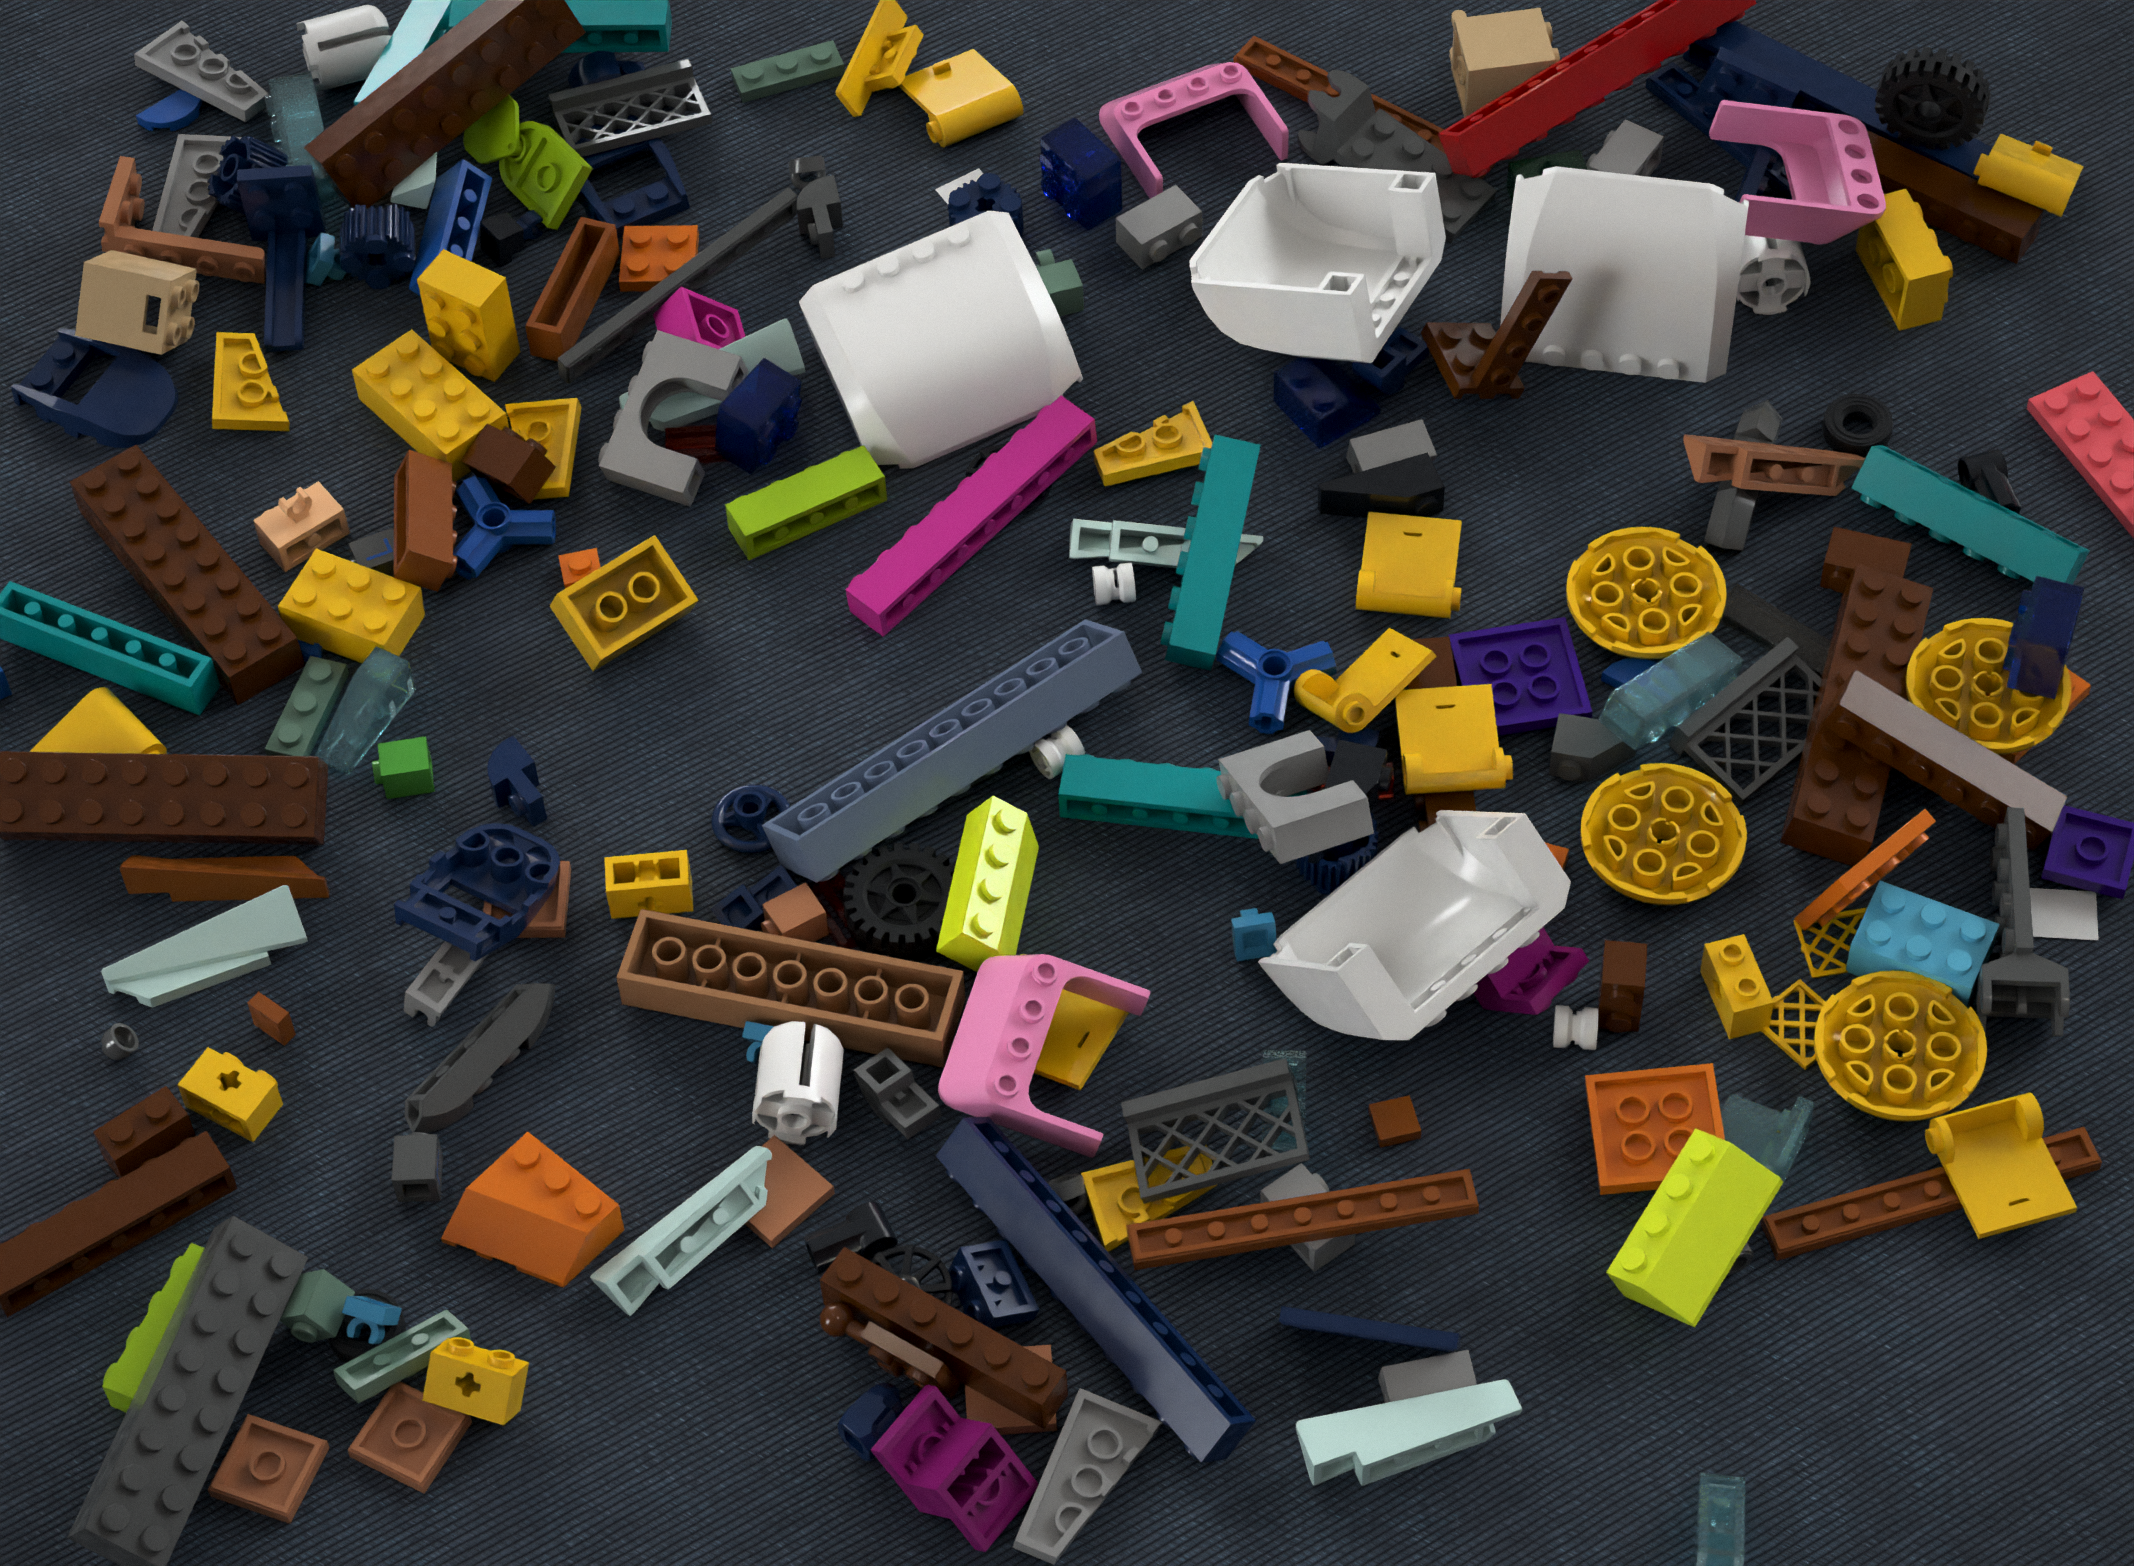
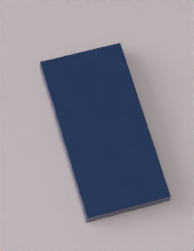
M1281 1306L1279 1319L1282 1325L1290 1328L1451 1353L1459 1352L1461 1340L1459 1333Z

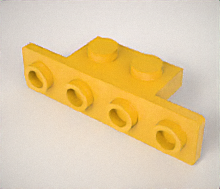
M895 0L879 1L836 89V96L853 117L862 115L872 92L896 88L904 81L907 69L917 54V48L924 36L917 25L903 28L907 21V15Z

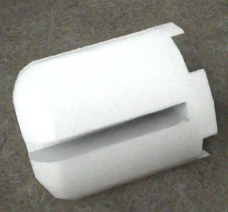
M363 5L296 23L297 31L305 29L306 34L301 35L304 42L302 50L311 80L319 78L320 84L315 85L316 92L367 79L391 38L388 32L389 26L386 17L377 7L372 5Z
M1745 235L1737 290L1738 302L1740 299L1743 304L1753 308L1755 314L1773 315L1787 311L1786 305L1795 301L1803 292L1804 296H1806L1811 284L1800 241Z
M791 1021L774 1026L762 1041L752 1122L754 1124L756 1119L761 1126L768 1129V1138H772L775 1135L783 1143L804 1145L806 1144V1137L817 1136L828 1131V1138L836 1130L844 1049L836 1035L828 1028L817 1024L813 1025L810 1043L806 1044L804 1052L805 1022Z

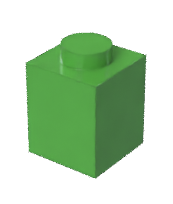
M426 736L378 744L379 760L372 761L373 774L376 785L383 784L387 799L435 792L432 759Z

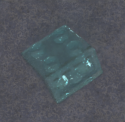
M1730 1094L1721 1111L1725 1140L1731 1142L1779 1176L1784 1184L1809 1132L1815 1102L1798 1096L1792 1110L1784 1109L1781 1113L1738 1095ZM1782 1186L1780 1187V1189H1779V1191L1777 1192L1776 1196L1779 1195V1192H1780Z

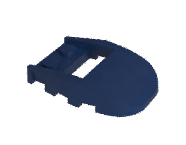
M629 115L627 120L637 121L638 117ZM595 123L591 128L601 130L604 125ZM616 129L613 133L620 134L626 132V130ZM581 138L575 145L591 141V139ZM659 138L582 157L594 170L649 147L666 172V178L606 203H602L587 178L574 202L578 201L584 207L589 219L615 224L617 238L623 236L624 226H649L690 208L686 191L670 151Z
M65 328L58 330L59 337L22 382L19 385L14 383L11 387L15 404L21 406L24 402H27L34 406L37 417L47 423L51 421L64 427L66 434L79 438L81 434L95 437L98 444L114 448H129L150 440L174 413L179 400L177 388L168 372L147 355L137 349L75 336L76 330ZM106 354L117 357L78 405L61 399L96 355L104 357Z
M492 823L477 826L456 838V846L448 852L444 853L438 850L429 859L430 866L424 874H417L410 883V897L407 901L397 900L394 904L396 924L402 926L404 923H408L469 952L470 959L473 961L479 960L517 938L534 919L551 895L556 884L560 858L558 852L550 843L512 825ZM452 885L514 915L511 917L505 915L499 920L443 892Z

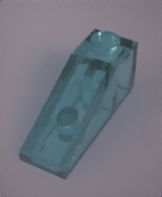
M377 646L354 673L315 756L320 757L328 766L350 775L415 692L416 687L408 660Z
M1700 1472L1693 1566H1743L1745 1478Z

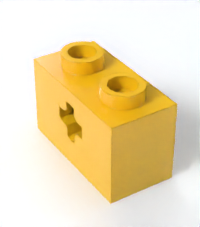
M687 850L604 857L606 895L611 919L637 917L641 909L665 914L693 911L692 876Z
M1742 934L1704 944L1700 972L1728 1038L1733 1039L1762 1031L1764 1027H1770L1774 1001L1745 935Z
M207 1047L178 1083L185 1107L251 1142L256 1140L283 1105L277 1087L278 1083L270 1074L262 1070L255 1072L245 1067L234 1055L228 1052L220 1054Z
M447 1338L430 1353L422 1401L504 1426L521 1411L529 1362L516 1359L515 1355L509 1351H490L474 1346V1343L466 1338Z

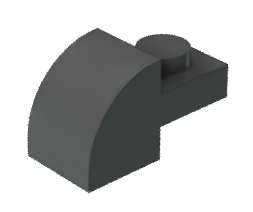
M834 175L812 181L802 189L797 198L800 235L808 233L810 245H818L821 259L835 257L832 229L843 227L841 201Z
M888 1047L854 1069L858 1085L876 1115L886 1126L892 1123L907 1139L942 1117L939 1105L914 1081L912 1070Z

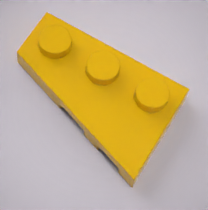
M216 332L212 429L289 431L288 417L286 412H283L279 402V394L276 387L272 384L268 374V366L254 333Z
M578 398L505 404L511 429L519 434L524 442L531 438L546 448L548 452L545 457L556 466L534 499L569 497L582 409Z
M1191 401L1182 406L1181 413L1171 418L1163 415L1153 420V427L1141 433L1130 432L1094 450V463L1104 486H1109L1198 465L1203 447L1211 448L1212 441L1194 401Z
M1184 1146L1168 1150L1163 1158L1179 1165L1190 1150V1147ZM1199 1153L1187 1171L1195 1175L1207 1173L1213 1165L1212 1160ZM1144 1157V1159H1145V1164H1146L1149 1159L1146 1158V1157ZM1134 1160L1081 1173L1093 1219L1102 1246L1107 1252L1128 1240L1126 1225L1163 1219L1217 1186L1213 1185L1144 1204L1140 1197ZM1158 1164L1148 1178L1149 1187L1165 1184L1173 1172Z

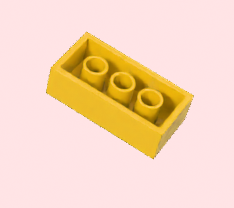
M412 329L352 369L359 400L417 452L452 463V480L457 481L471 471L460 460L486 424L502 430L504 426L509 428L506 412Z

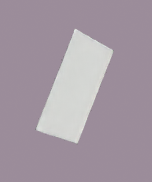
M2030 888L2033 937L2099 940L2096 892Z

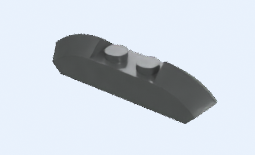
M1768 399L1744 410L1734 440L1776 445L1783 418ZM1732 480L1721 481L1704 542L1721 548L1743 551L1762 490L1740 489L1732 486Z
M540 983L516 984L405 1100V1119L412 1133H429L448 1127L463 1118L474 1108L473 1095L480 1094L492 1083L491 1075L500 1066L509 1064L519 1055L520 1049L518 1047L521 1044L530 1049L540 1037L550 1017L555 996V985Z

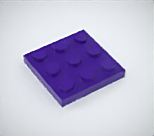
M1565 617L1448 635L1450 637L1454 669L1459 686L1492 684L1498 736L1556 727L1559 713L1592 718V708Z

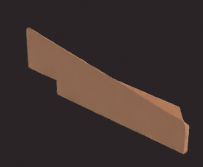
M1687 434L1683 436L1696 482L1708 483L1732 480V486L1740 489L1837 496L1846 488L1843 482L1856 470L1861 469L1866 459L1846 452Z

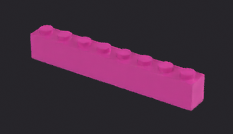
M1059 396L1051 405L1044 406L1030 424L1024 429L1016 431L1010 442L997 453H992L986 459L984 465L971 477L964 478L949 497L944 501L936 503L930 514L919 524L911 526L898 543L890 550L883 551L868 570L852 579L848 588L845 589L850 612L884 637L1097 443L1095 419L1063 396Z

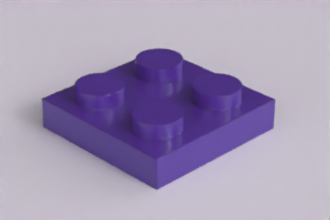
M2064 805L2053 830L2041 879L2124 899L2134 860V823Z

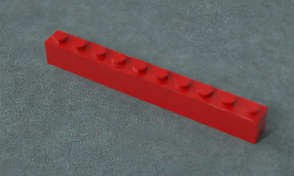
M1658 0L1438 133L1453 173L1470 176V178L1485 175L1491 170L1490 166L1494 163L1516 156L1519 153V148L1527 143H1534L1544 139L1548 135L1547 131L1553 127L1572 122L1577 117L1576 113L1585 108H1592L1605 101L1604 96L1612 91L1623 90L1633 84L1632 79L1657 70L1661 67L1663 60L1685 53L1689 50V45L1696 40L1713 36L1717 33V27L1724 23L1741 19L1745 15L1744 11L1757 4L1756 1Z

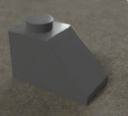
M1559 713L1551 750L1549 775L1561 777L1569 781L1581 780L1590 782L1635 757L1640 726Z

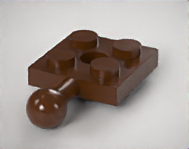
M832 1302L823 1308L820 1314V1325L825 1333L833 1337H842L847 1334L868 1346L870 1349L867 1354L877 1360V1365L886 1372L898 1378L904 1372L908 1378L915 1382L913 1385L920 1391L925 1385L936 1386L943 1395L953 1399L961 1384L944 1362L870 1321L865 1325L855 1320L853 1310L843 1302Z

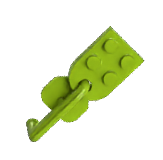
M510 95L500 101L464 132L463 142L466 151L481 164H489L499 160L500 175L506 187L529 210H535L543 218L542 223L547 228L558 230L593 168L548 125L534 121H526L519 124V106Z

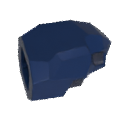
M889 1383L875 1385L858 1398L846 1410L838 1422V1432L843 1442L863 1460L870 1461L875 1457L871 1452V1448L903 1411L904 1407L900 1400L899 1389Z

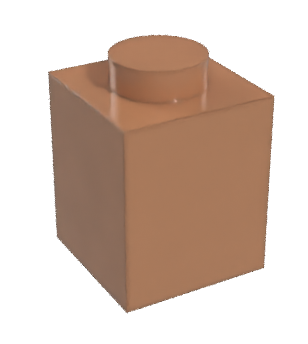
M806 882L762 904L765 919L761 923L763 933L815 942L829 934L826 911Z

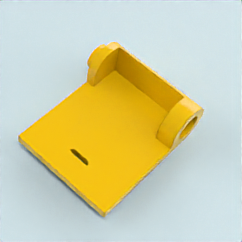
M974 49L905 76L904 81L899 85L928 114L930 121L926 123L928 135L933 143L938 142L943 148L1023 115L1022 101L1015 86Z
M2000 134L1990 154H1981L1973 174L1980 176L1977 182L1979 185L1987 186L2062 217L2084 166L2051 154L2053 147L2039 141H2035L2034 146Z
M1368 512L1362 566L1359 571L1356 609L1450 619L1451 611H1459L1462 588L1454 586L1462 521Z
M1388 628L1335 681L1331 676L1317 669H1311L1302 673L1295 683L1294 696L1301 706L1348 733L1358 732L1371 722L1437 656L1432 650Z
M1492 684L1402 690L1395 697L1406 795L1505 788L1506 780L1513 779L1511 755H1504L1503 748L1499 747Z
M99 687L89 692L29 752L167 754V749L108 688Z
M1062 989L1034 1073L1081 1091L1127 1017L1128 1012Z
M2030 1092L1933 1118L1930 1120L1929 1129L1925 1130V1140L1928 1149L1932 1154L1938 1155L1978 1239L2077 1211V1206L2042 1139L2044 1131L2042 1111L2037 1099Z

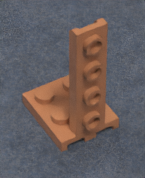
M120 156L99 219V227L105 229V234L101 240L103 252L114 250L196 268V273L205 276H218L237 279L243 282L265 284V255L262 248L135 228L136 220L141 221L143 218L145 207L144 199L139 198L142 176L136 173L135 158Z

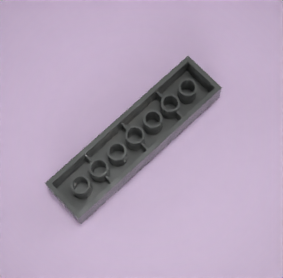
M235 1216L214 1227L67 1536L68 1539L120 1566L167 1565L306 1264L307 1256Z

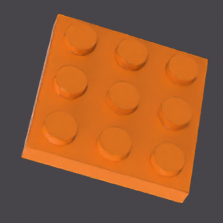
M1926 809L1921 811L1837 879L1794 919L1804 931L1815 922L1824 927L1843 909L1862 896L1870 887L1889 874L1926 842L1929 837L1925 834V831L1936 820Z
M1713 1063L1585 1075V1088L1600 1195L1657 1190L1695 1128L1725 1140Z

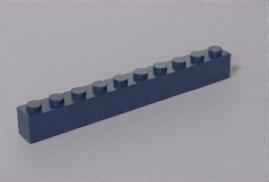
M1737 21L1722 24L1716 28V34L1706 39L1696 40L1689 45V50L1683 53L1684 60L1707 71L1720 47H1724L1801 81L1800 90L1790 108L1855 117L1865 125L1868 131L1977 181L1980 176L1973 174L1978 160L1982 153L1989 155L1993 148L1975 138L1970 142L1964 140L1963 145L1957 148L1951 143L1950 148L1946 150H1941L1939 144H1936L1934 150L1927 149L1924 142H1921L1919 147L1911 145V138L1903 142L1897 138L1899 131L1891 134L1886 130L1887 123L1882 124L1880 122L1879 114H1876L1875 110L1877 90Z
M989 1117L962 1118L936 1155L947 1168V1175L966 1190L972 1197L973 1205L992 1220L998 1227L999 1235L1018 1250L1024 1257L1025 1265L1044 1280L1050 1287L1051 1295L1069 1309L1076 1317L1077 1325L1084 1332L1090 1334L1102 1347L1106 1359L1117 1365L1128 1377L1132 1389L1147 1399L1157 1411L1159 1420L1167 1427L1172 1428L1184 1442L1186 1451L1201 1463L1227 1459L1256 1420L1055 1191L1051 1189L1048 1183Z

